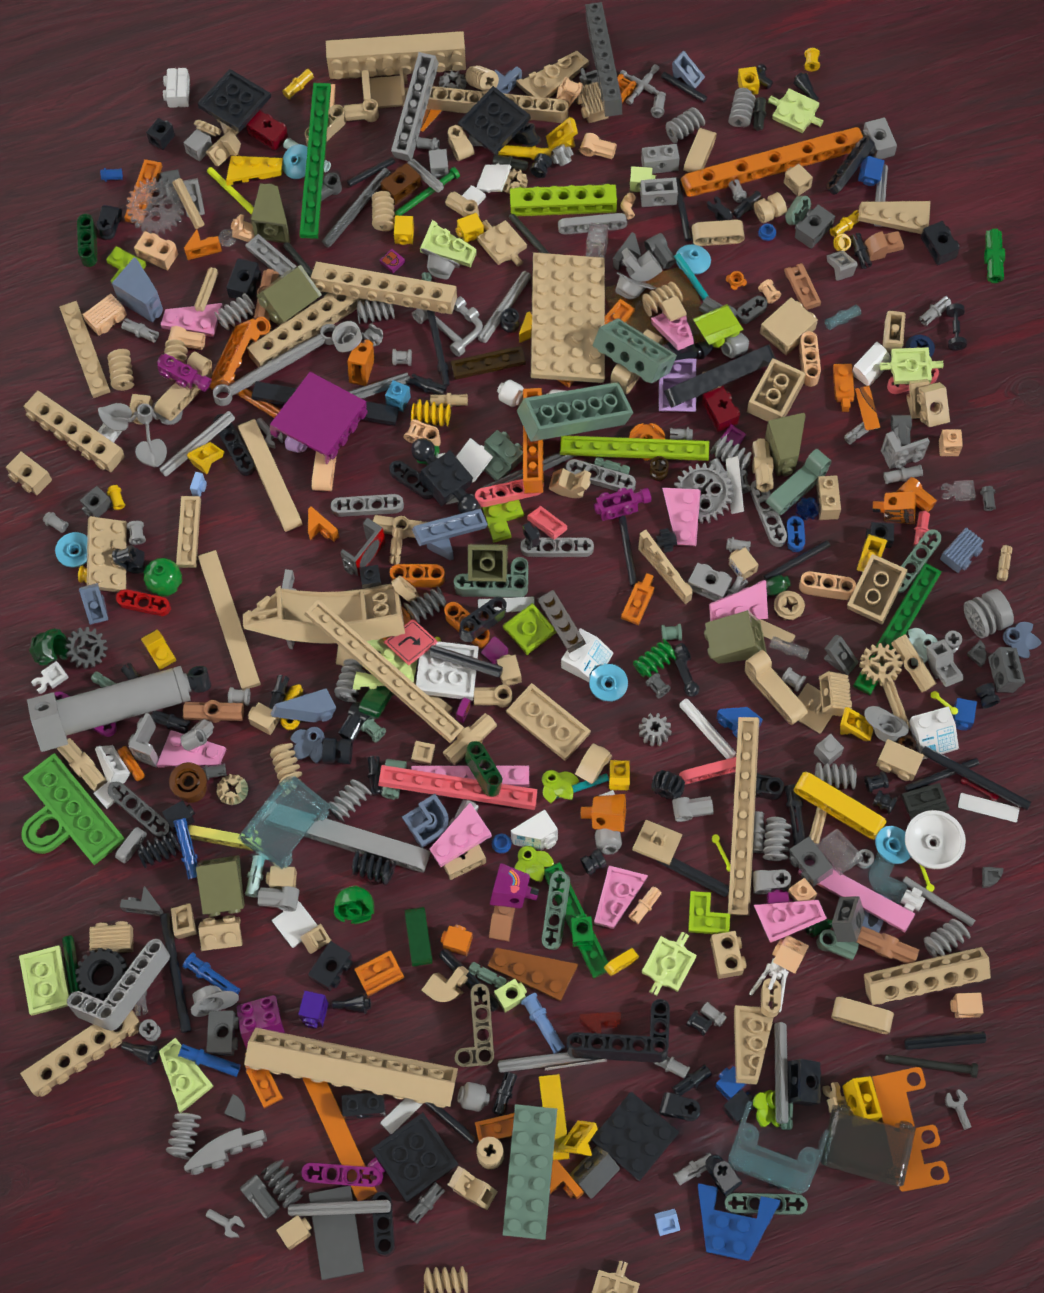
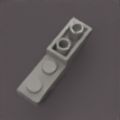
M241 1128L225 1133L201 1148L184 1166L185 1171L192 1175L203 1173L204 1169L212 1167V1169L223 1167L224 1163L229 1161L227 1153L230 1152L231 1155L241 1153L243 1151L242 1148L250 1146L253 1149L263 1146V1142L267 1141L266 1133L260 1130L244 1135Z

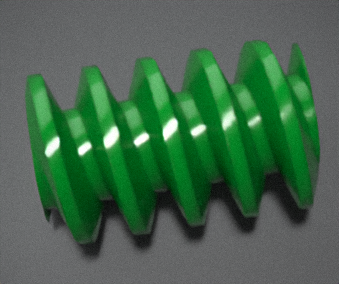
M663 639L662 642L656 644V647L646 651L644 656H640L638 658L639 661L634 660L633 665L642 677L647 676L650 678L652 676L651 671L658 673L656 667L664 669L663 662L667 665L670 664L668 658L676 660L675 652L671 645Z

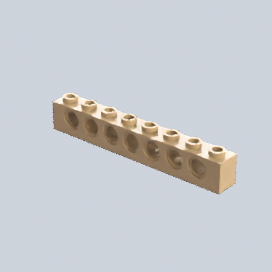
M316 262L311 275V280L320 292L439 313L452 314L457 299V289L453 285Z
M327 293L321 300L310 304L304 311L298 312L290 320L281 323L278 328L269 331L257 342H252L247 347L249 357L260 367L297 345L320 334L322 326L325 324H335L355 311L358 301H361L362 305H364L367 299Z

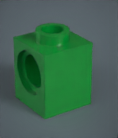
M586 914L575 915V918H571L573 947L593 945L591 916L587 917ZM579 926H585L588 930L586 933L581 934L576 929Z

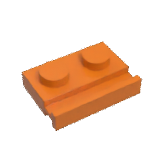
M391 950L354 969L367 996L404 978Z

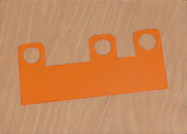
M915 1067L873 1076L900 1190L904 1192L947 1183L949 1181V1174L946 1163L938 1161L924 1164L921 1153L923 1149L940 1145L937 1127L935 1125L915 1128L906 1093L925 1087L926 1082L922 1069ZM912 1072L918 1073L921 1078L920 1083L917 1086H911L907 1082L908 1074ZM925 1130H931L935 1134L933 1143L926 1144L923 1142L921 1135ZM939 1166L944 1170V1177L941 1180H935L931 1177L930 1172L933 1167Z

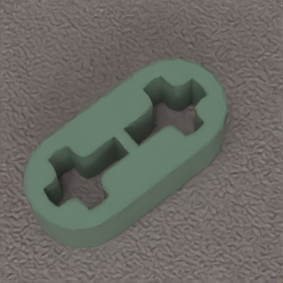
M797 196L785 216L786 222L789 225H797L806 216L811 207V201L808 196Z

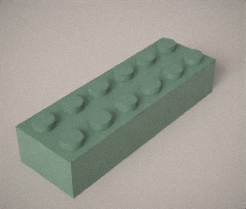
M619 382L524 398L516 410L531 442L625 425L633 414Z
M515 1104L503 1235L546 1239L558 1108Z

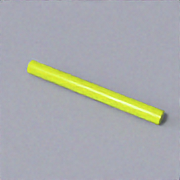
M212 167L208 168L207 173L252 215L254 207L231 185L227 186L226 180Z

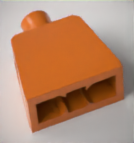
M363 340L362 343L351 351L347 361L349 383L367 386L374 363L373 343L370 340Z
M625 794L596 796L593 798L592 807H581V819H592V827L594 829L624 832L626 818Z

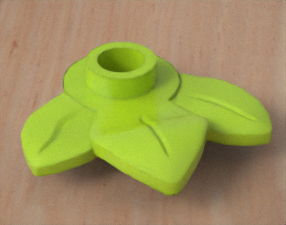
M554 770L546 771L542 776L544 798L550 803L557 796L572 800V785L577 784L579 779L567 771L561 773ZM553 777L555 780L551 781L548 778Z
M524 846L518 852L519 861L516 863L515 869L529 874L530 878L537 882H542L544 867H550L554 865L552 857L545 851H536L531 846ZM529 852L531 853V857L525 858L524 854Z
M768 1090L764 1093L756 1094L753 1099V1106L758 1109L756 1117L759 1125L766 1127L772 1122L778 1128L780 1124L776 1122L775 1091Z

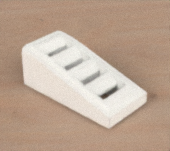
M114 746L96 747L95 751L109 785L116 781L125 783L130 772Z

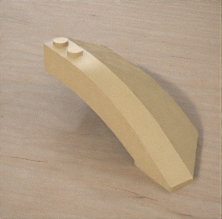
M392 584L342 592L297 591L281 589V586L275 589V594L271 597L266 596L258 602L257 608L252 612L248 610L243 614V627L247 630L292 641L336 643L304 615L309 607L319 599L365 641L405 634L400 595Z

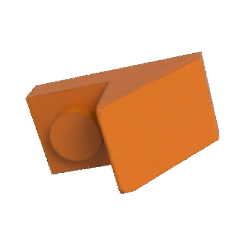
M198 230L194 232L184 247L187 260L222 252L218 236L200 240Z
M310 507L308 509V534L310 540L320 532L326 539L330 538L335 542L339 538L338 529L313 507Z
M555 1159L552 1164L550 1194L564 1184L563 1190L570 1198L574 1196L577 1200L583 1195V1190L558 1160Z

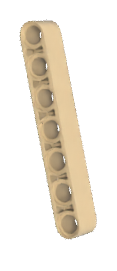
M253 419L238 425L242 439L284 531L287 532L303 525L256 420Z

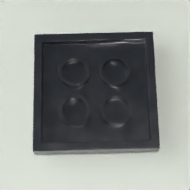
M229 69L199 101L198 108L240 132L271 98V93Z
M492 86L458 122V125L496 156L531 119V116L496 87Z
M630 1092L593 1136L591 1141L606 1151L615 1162L640 1182L676 1138L679 1131L633 1092Z
M424 1113L415 1117L371 1149L406 1202L459 1166Z

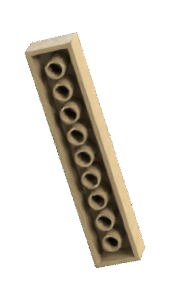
M255 1028L248 1041L244 1065L254 1070L266 1069L274 1074L286 1073L294 1078L306 1077L314 1082H330L338 1087L343 1085L350 1086L357 1091L365 1089L377 1095L389 1094L397 1099L409 1098L417 1103H434L437 1107H450L458 1068Z

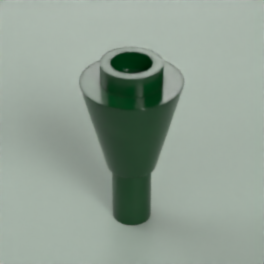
M825 919L806 927V933L810 934L813 938L824 930L833 928V919Z

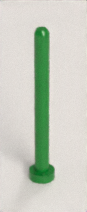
M455 167L450 168V172L439 180L443 183V186L453 178L457 180L460 177ZM428 187L396 210L395 216H402L434 193L435 190Z

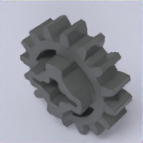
M80 627L77 629V633L73 631L71 637H68L66 640L70 644L65 645V649L69 650L66 656L72 657L70 663L76 661V667L83 664L84 669L88 665L94 668L95 662L100 664L102 662L100 658L104 659L106 657V654L103 652L108 650V647L103 646L107 641L101 640L103 634L97 635L96 629L90 632L89 627H86L84 631ZM78 638V646L74 648V643ZM84 645L85 647H91L89 650L81 649ZM98 648V654L94 657V651Z

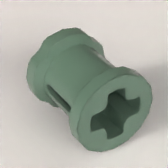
M681 624L667 627L661 625L662 640L678 639L682 641Z
M370 717L363 723L360 730L367 732L372 737V740L377 742L384 736L386 729L384 727L381 728L374 722L375 719Z

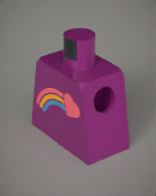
M500 863L490 905L522 908L524 898L537 900L539 889L528 886L529 874Z

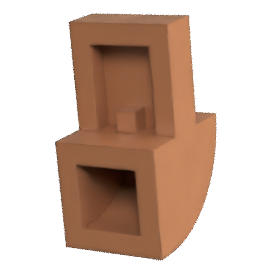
M883 231L872 235L864 242V245L868 248L867 253L871 261L885 258L887 253L903 250L904 248L899 231L883 234Z

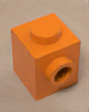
M460 925L449 926L447 931L444 930L441 937L443 948L467 956L473 934L466 931V928Z

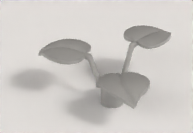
M122 403L99 407L98 412L102 422L113 431L126 430L128 422H133L137 417L140 423L145 424L147 442H140L136 447L135 453L138 460L152 467H158L164 462L167 455L166 445L160 439L151 441L149 423L152 421L153 416L155 420L160 419L163 424H175L181 419L183 410L172 421H169L154 412L156 403L152 407L149 404L139 405L137 412L135 411L133 416L131 409Z

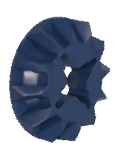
M914 335L906 342L905 348H917V346L929 348V356L932 357L934 354L935 345L925 335Z

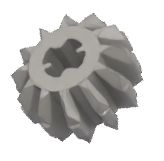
M650 713L648 719L642 718L643 724H639L638 729L641 730L639 736L644 737V743L650 741V746L652 747L654 742L661 746L662 741H668L667 736H670L672 731L669 729L671 728V723H666V716L660 719V714L657 713L656 717L653 718V715ZM652 728L658 729V732L652 731Z

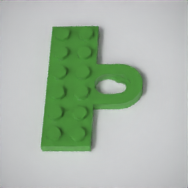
M55 753L23 777L45 804V807L29 818L22 828V840L32 852L39 854L51 852L71 837L93 865H95L125 841L122 834ZM54 819L59 822V829L55 834L45 836L44 838L36 836L37 830L45 821Z

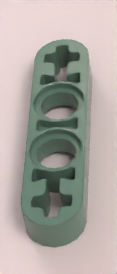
M928 530L901 567L903 568L908 564H912L915 566L916 571L912 574L907 573V578L902 583L904 587H900L898 593H902L908 588L939 546L941 534L937 530ZM936 535L937 542L932 541L928 548L926 546L929 541L928 536ZM924 549L927 556L920 559L916 556V551Z
M556 871L552 874L549 885L542 943L543 946L550 950L558 949L561 946L570 878L562 871ZM560 875L565 879V882L560 884V889L564 890L563 893L554 891V888L559 889V883L556 882V879H559ZM556 895H561L563 899L559 906L553 905L552 902ZM553 915H558L560 918L559 924L556 926L550 924V918ZM549 928L558 930V933H553L556 943H552V946L547 942V939L552 937V932L548 931Z
M732 1193L727 1196L724 1202L725 1209L732 1214H758V1210H753L749 1202L752 1198L760 1200L761 1196L781 1200L782 1208L775 1211L774 1215H801L808 1206L805 1197L798 1194ZM732 1198H736V1202H743V1198H747L745 1203L747 1210H743L744 1205H738L736 1209H733L732 1205H729L728 1202H731ZM785 1198L789 1199L788 1203H795L796 1199H799V1202L803 1203V1207L797 1211L796 1207L789 1206V1211H785Z

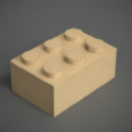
M772 358L749 400L747 412L766 421L786 417L804 384L806 373Z
M872 554L847 604V609L883 624L907 575V569Z

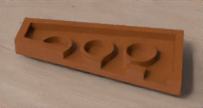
M501 948L495 949L488 964V968L513 980L516 979L517 982H521L560 1002L578 967V964Z

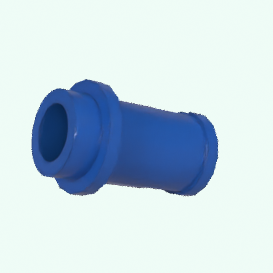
M104 168V170H100L101 180H105V182L107 180H123L122 168Z

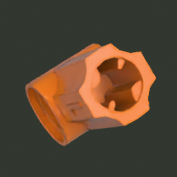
M910 477L897 490V492H915L916 506L922 511L929 512L937 502L934 497L922 489L921 483L913 477Z

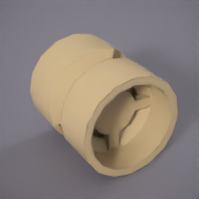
M778 192L768 196L767 200L763 198L754 203L755 213L763 224L787 212L786 203Z

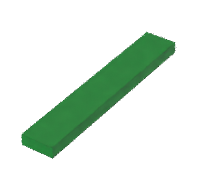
M560 862L544 869V878L548 886L554 872H564ZM560 875V878L556 879V882L559 883V889L554 888V891L563 893L564 890L560 889V884L565 882V879ZM570 884L565 921L572 934L571 918L585 913ZM554 896L559 906L563 901L562 896ZM579 926L576 930L583 934L588 929L585 926ZM593 931V945L578 946L594 979L607 973L604 967L609 962Z

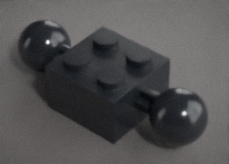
M427 438L415 440L411 447L413 457L418 461H426L428 464L421 470L419 480L432 493L437 502L443 506L456 497L458 500V510L461 514L481 509L475 495L465 492L471 486L473 477L452 451L449 450L437 458L434 455L435 447L431 440Z

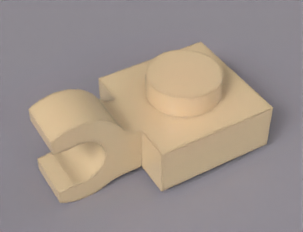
M831 1083L832 1091L830 1086H823V1093L830 1098L827 1102L833 1120L849 1118L850 1113L845 1096H841L839 1083Z

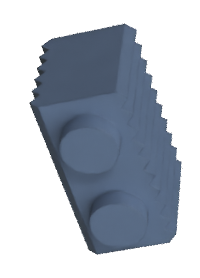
M965 528L942 553L940 560L957 573L961 569L965 571L972 562L970 559L973 556L977 557L982 552L983 548L981 546L984 541L974 532Z

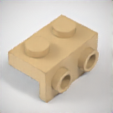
M228 915L223 917V919L206 918L203 922H200L198 929L202 951L242 946L240 917Z

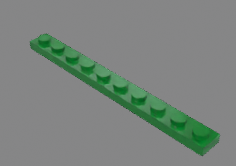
M313 83L300 238L318 239L331 97L330 83Z

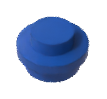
M767 223L759 228L758 235L764 241H771L776 236V229L772 224Z
M497 834L492 839V848L497 853H506L510 850L512 843L508 835Z

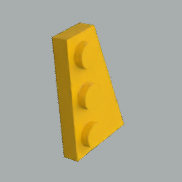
M231 156L226 179L227 186L233 185L235 181L249 182L251 178L266 179L281 176L283 158Z

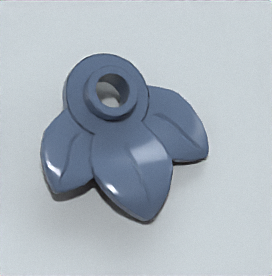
M1020 622L1016 627L1008 628L1003 633L1004 642L1011 646V648H1017L1018 655L1021 658H1029V650L1041 645L1039 638L1031 633L1033 624L1029 622ZM1013 635L1015 640H1012L1009 636Z
M320 728L300 729L292 734L290 740L296 743L294 757L297 760L310 756L313 762L318 763L322 759L324 733ZM313 733L317 735L315 740L311 739Z

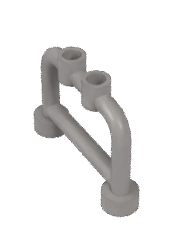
M461 296L456 299L454 309L460 311L467 321L475 324L476 328L469 335L461 339L436 317L438 328L454 341L450 345V349L458 357L465 352V347L483 329L482 322L478 318L479 312L474 307L468 310L465 307L467 303ZM417 308L412 312L413 318L420 324L428 319L427 310Z

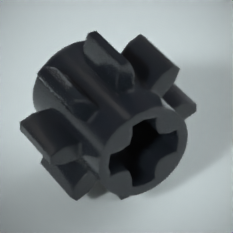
M668 528L659 530V535H655L656 544L660 549L664 550V553L673 551V546L677 545L675 532H670Z

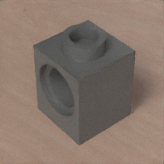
M98 486L80 500L83 506L81 509L88 517L91 515L92 517L99 518L113 506L109 497ZM99 502L97 505L91 506L93 503Z

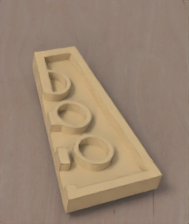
M575 51L559 59L557 63L549 64L543 70L537 73L533 72L523 80L522 78L517 80L516 85L529 96L550 98L558 91V87L562 84L565 77H568L569 80L573 79L581 72V68L585 69L589 65V60L578 51Z
M930 201L861 202L859 205L858 221L922 234L923 229L929 226Z
M647 530L641 532L638 548L685 604L691 601L692 588L690 585L683 581L678 571L672 566Z
M735 1005L736 1083L757 1084L774 1018L766 1017L761 1012V1007Z

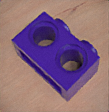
M304 991L298 1015L306 1027L317 1029V1026L323 1027L329 1004L325 995Z

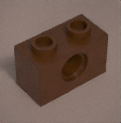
M408 163L398 167L394 173L386 176L380 182L381 191L391 194L395 206L422 186L421 176Z

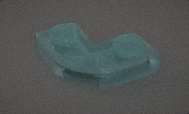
M878 852L868 874L870 884L874 892L889 897L894 903L900 904L908 885L889 877L895 864L886 861Z

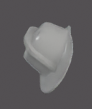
M421 248V251L428 256L427 268L434 277L447 280L454 268L460 267L455 261L440 257L427 249Z
M617 272L620 277L615 291L625 298L635 299L639 297L645 288L656 289V287L650 284L636 281Z
M345 321L334 329L332 339L336 349L343 353L356 348L361 343L362 334L355 322Z
M871 706L865 710V718L873 726L874 732L880 740L886 742L889 739L896 742L899 737L905 736L908 733L909 727L903 719L877 706Z
M209 985L202 987L192 994L194 1005L191 1008V1014L196 1017L208 1015L209 1011L226 1009L237 1003L239 995L232 991H222L217 986Z

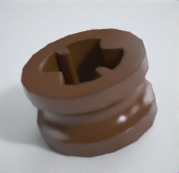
M910 735L902 736L898 744L902 745L908 741L910 742L909 745H912L909 746V749L914 750L916 740Z

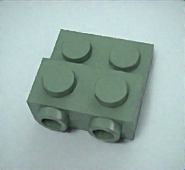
M498 430L484 441V449L493 456L484 471L495 481L508 475L523 461L522 446L518 443L513 444L506 432L503 431L501 433Z

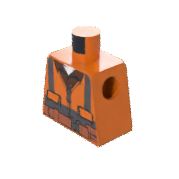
M915 492L885 493L884 501H873V512L884 513V521L915 524Z

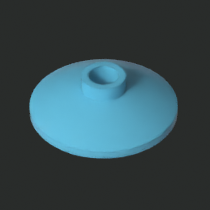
M302 144L293 145L285 152L282 168L288 177L292 179L305 177L307 146Z
M685 245L677 251L694 274H701L710 267L711 257L709 253L698 245Z
M79 532L64 535L58 541L55 548L56 557L59 562L67 567H79L87 563V536Z
M604 664L592 672L589 685L592 693L598 699L615 701L625 694L628 687V679L620 667L613 664ZM610 682L612 686L608 688L605 686V683Z
M886 826L878 832L875 839L876 848L886 861L893 864H901L911 857L905 845V831L896 826Z

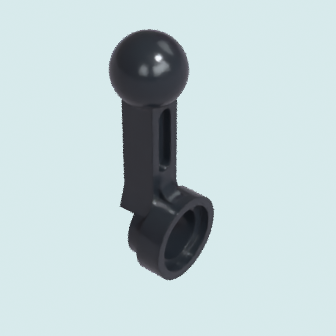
M680 643L674 649L677 657L675 663L685 684V694L689 697H695L698 695L700 688L693 681L687 666V662L691 660V655L686 645Z

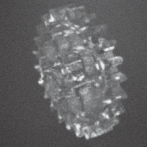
M155 177L153 182L146 178V184L140 181L141 187L134 185L136 192H129L132 198H127V201L131 204L126 205V207L130 210L127 213L128 216H132L131 222H136V228L141 226L142 232L148 229V233L151 234L152 231H155V234L158 235L160 230L165 234V229L171 232L172 225L177 227L176 221H182L179 215H184V211L181 210L184 206L174 186L170 187L169 180L164 184L163 178L159 182H156ZM155 191L160 193L157 197L151 196ZM171 203L173 206L170 209H166L164 205ZM141 204L148 205L146 209H139ZM154 216L161 217L159 221L152 220Z

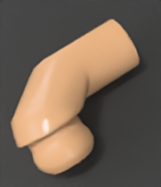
M633 193L625 195L620 204L627 219H632L635 216L631 209L636 199Z

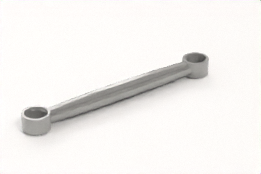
M325 324L320 330L321 334L277 356L229 386L224 384L216 386L213 390L215 403L220 406L228 405L232 401V395L254 385L256 381L259 382L324 343L333 345L332 337H326L324 333L328 331L333 332L337 326ZM220 392H227L229 394L226 398H218L216 396Z

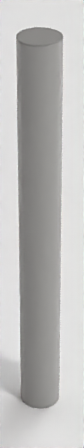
M907 876L902 882L904 885L911 889L915 887L923 891L921 894L923 897L970 927L976 921Z

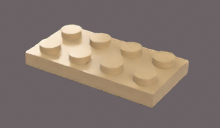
M91 516L88 518L87 586L98 583L100 590L112 592L126 589V569L116 565L112 557L113 550L126 548V521Z
M532 683L506 710L510 717L564 761L570 757L591 733V730Z

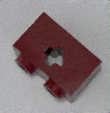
M260 110L246 125L250 136L274 151L288 138L285 124L276 121L270 114L263 113Z
M721 386L703 394L702 404L718 432L729 428L731 424L733 426L738 424L740 411L737 406L733 405L729 391L726 392L725 388Z

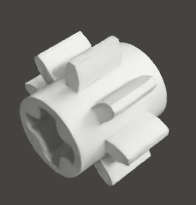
M915 887L912 891L907 889L900 903L904 904V908L911 912L914 910L919 912L925 900L921 896L923 891Z

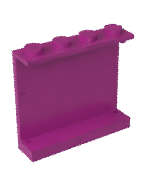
M309 372L270 423V433L276 438L280 433H283L323 454L325 464H328L331 459L333 460L337 456L338 449L346 444L349 434L356 430L360 419L363 420L368 411L366 410V401Z

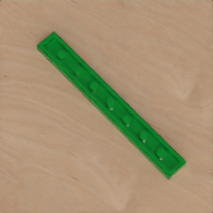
M925 563L880 638L876 648L881 643L883 648L888 644L889 650L894 649L891 643L907 633L942 571ZM876 654L873 655V656H871V657L869 658V660H870L871 658H875V657H876ZM860 673L853 687L870 696L878 681L872 684L873 679L866 680L867 674Z

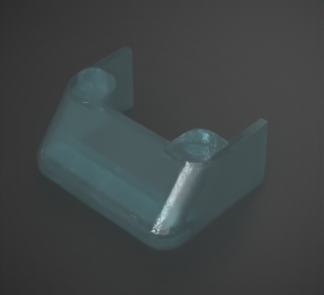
M748 1101L728 1156V1163L731 1168L797 1194L805 1193L809 1189L820 1163L830 1131L825 1130L822 1133L817 1149L806 1147L801 1150L798 1159L795 1160L757 1145L759 1132L755 1126L746 1123L752 1102Z

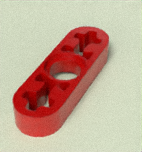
M127 589L120 590L116 595L119 606L124 609L157 616H166L171 610L170 603L165 597ZM128 596L130 600L123 602L121 598ZM141 599L149 600L148 605L145 607H140L138 603ZM162 603H164L165 607H162V609L159 610L158 606H161Z

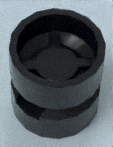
M325 737L322 748V762L335 763V761H338L339 764L350 765L353 754V740L341 739L337 741L336 738Z

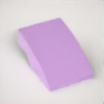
M696 359L674 361L670 373L659 379V411L696 412V397L671 408L664 394L665 390L696 377Z

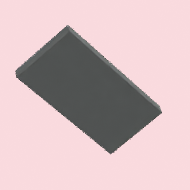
M351 1186L309 1194L310 1203L353 1202ZM356 1215L312 1216L321 1279L327 1280L364 1272Z

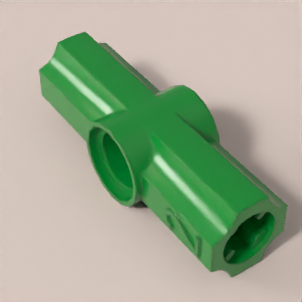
M991 229L986 231L985 234L986 249L984 263L987 264L988 281L999 283L1004 280L1005 248H1002V231Z

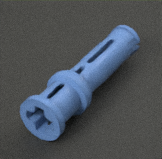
M533 993L524 998L520 1003L525 1005L530 1014L529 1018L536 1022L553 1053L556 1054L564 1049L565 1046L548 1020L546 1009L542 1008L536 998L537 994Z

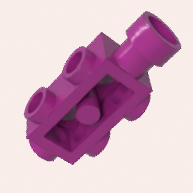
M165 353L164 355L161 354L158 358L157 366L160 375L167 379L172 378L176 380L179 386L191 389L195 384L198 386V389L204 392L210 386L211 378L199 375L197 370L176 360L173 356Z
M620 488L616 493H602L596 498V504H594L595 512L597 515L600 514L602 521L632 514L638 511V503L643 502L645 504L651 502L650 491L648 488H643L639 492L634 493L632 488Z

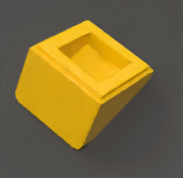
M299 684L291 686L283 702L302 696V686Z

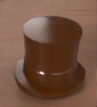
M186 762L178 765L172 771L169 785L177 797H180L187 803H195L206 794L207 777L199 765Z

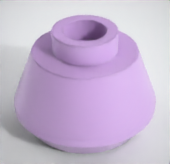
M289 436L285 440V447L289 451L299 453L305 451L308 447Z

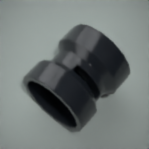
M538 153L534 159L535 163L530 167V172L535 177L545 178L548 172L547 168H550L552 164V159L546 154Z
M507 308L501 313V326L505 332L513 333L519 328V314L513 308Z
M987 683L975 689L976 695L981 699L980 704L983 709L1000 703L999 696L994 692L995 687L993 683Z
M599 849L592 851L590 856L585 855L580 858L589 876L594 874L596 869L607 867L605 858Z

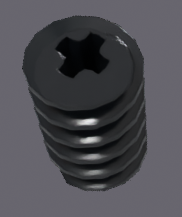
M171 831L169 832V838L164 834L161 835L162 841L155 837L153 845L149 840L147 841V847H144L141 843L139 844L138 854L145 869L147 868V862L152 866L154 865V859L159 863L162 862V855L169 859V853L174 857L177 856V849L182 853L179 842Z
M357 850L352 862V873L357 876L360 872L361 878L367 875L368 880H372L375 877L377 883L382 880L383 884L387 885L394 874L396 862L390 866V861L387 859L383 864L382 857L375 861L373 854L367 859L366 852L360 857L359 850Z

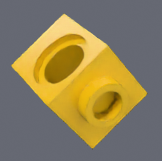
M756 67L739 69L737 79L739 88H747L753 95L758 94L760 83Z
M477 213L458 219L455 230L459 238L462 237L463 241L468 243L484 233V226Z
M395 216V244H413V216Z

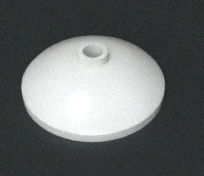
M935 810L922 812L915 816L907 826L905 832L906 849L918 864L926 868L944 869L950 867L959 860L965 849L966 840L961 825L954 817L945 812ZM934 841L936 846H931L929 842Z

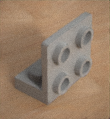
M892 431L886 434L881 452L889 469L905 466L906 463L922 460L930 441L928 438L902 446L899 437H896Z
M145 713L144 717H141L138 721V729L135 735L133 734L130 737L128 745L136 760L157 768L159 758L153 746L148 743L156 725L151 715Z

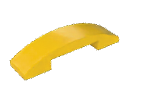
M560 1075L540 1076L542 1107L558 1108L553 1161L555 1159H570L568 1152L559 1151L558 1148L567 1136Z

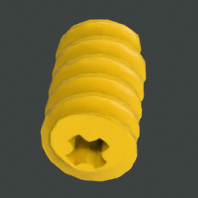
M419 399L417 404L413 403L411 420L418 419V421L423 422L425 419L426 424H429L432 420L433 425H436L439 421L440 426H444L446 423L448 427L451 414L450 404H447L446 408H443V403L436 407V403L433 401L432 405L429 406V402L426 400L425 404L422 405L421 399Z

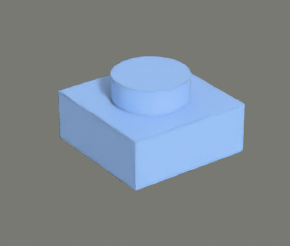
M195 472L190 486L193 496H201V493L206 489L207 482L204 479L203 473Z
M675 1209L654 1214L660 1236L680 1231Z

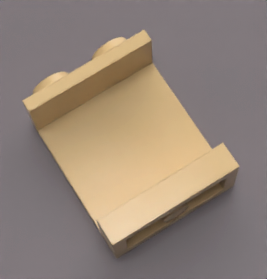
M399 67L400 76L369 78L368 70L361 71L364 101L374 99L378 103V108L404 106L408 88H405L404 84H408L407 74H403V67Z

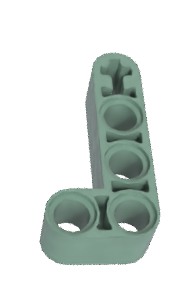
M815 449L807 458L805 465L769 496L766 503L778 514L782 515L817 484L819 476L826 475L831 460L821 451Z
M522 557L515 558L511 563V574H507L506 582L468 581V574H459L454 578L455 592L462 597H524L528 592V562ZM517 567L524 568L522 571L516 570ZM480 583H483V584H485L486 586L480 588V587H478L477 585L480 584ZM498 584L505 585L503 588L496 587ZM522 584L524 587L516 588L515 585Z

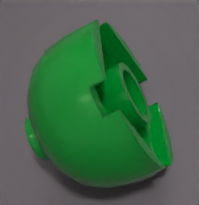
M157 558L146 566L144 570V583L148 591L157 596H169L175 593L182 583V573L177 564L171 559Z
M351 886L341 890L336 896L334 915L342 922H345L346 919L352 920L351 924L364 923L369 921L371 915L374 914V900L371 894L364 888Z

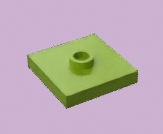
M533 603L503 625V629L526 655L556 633L551 623Z

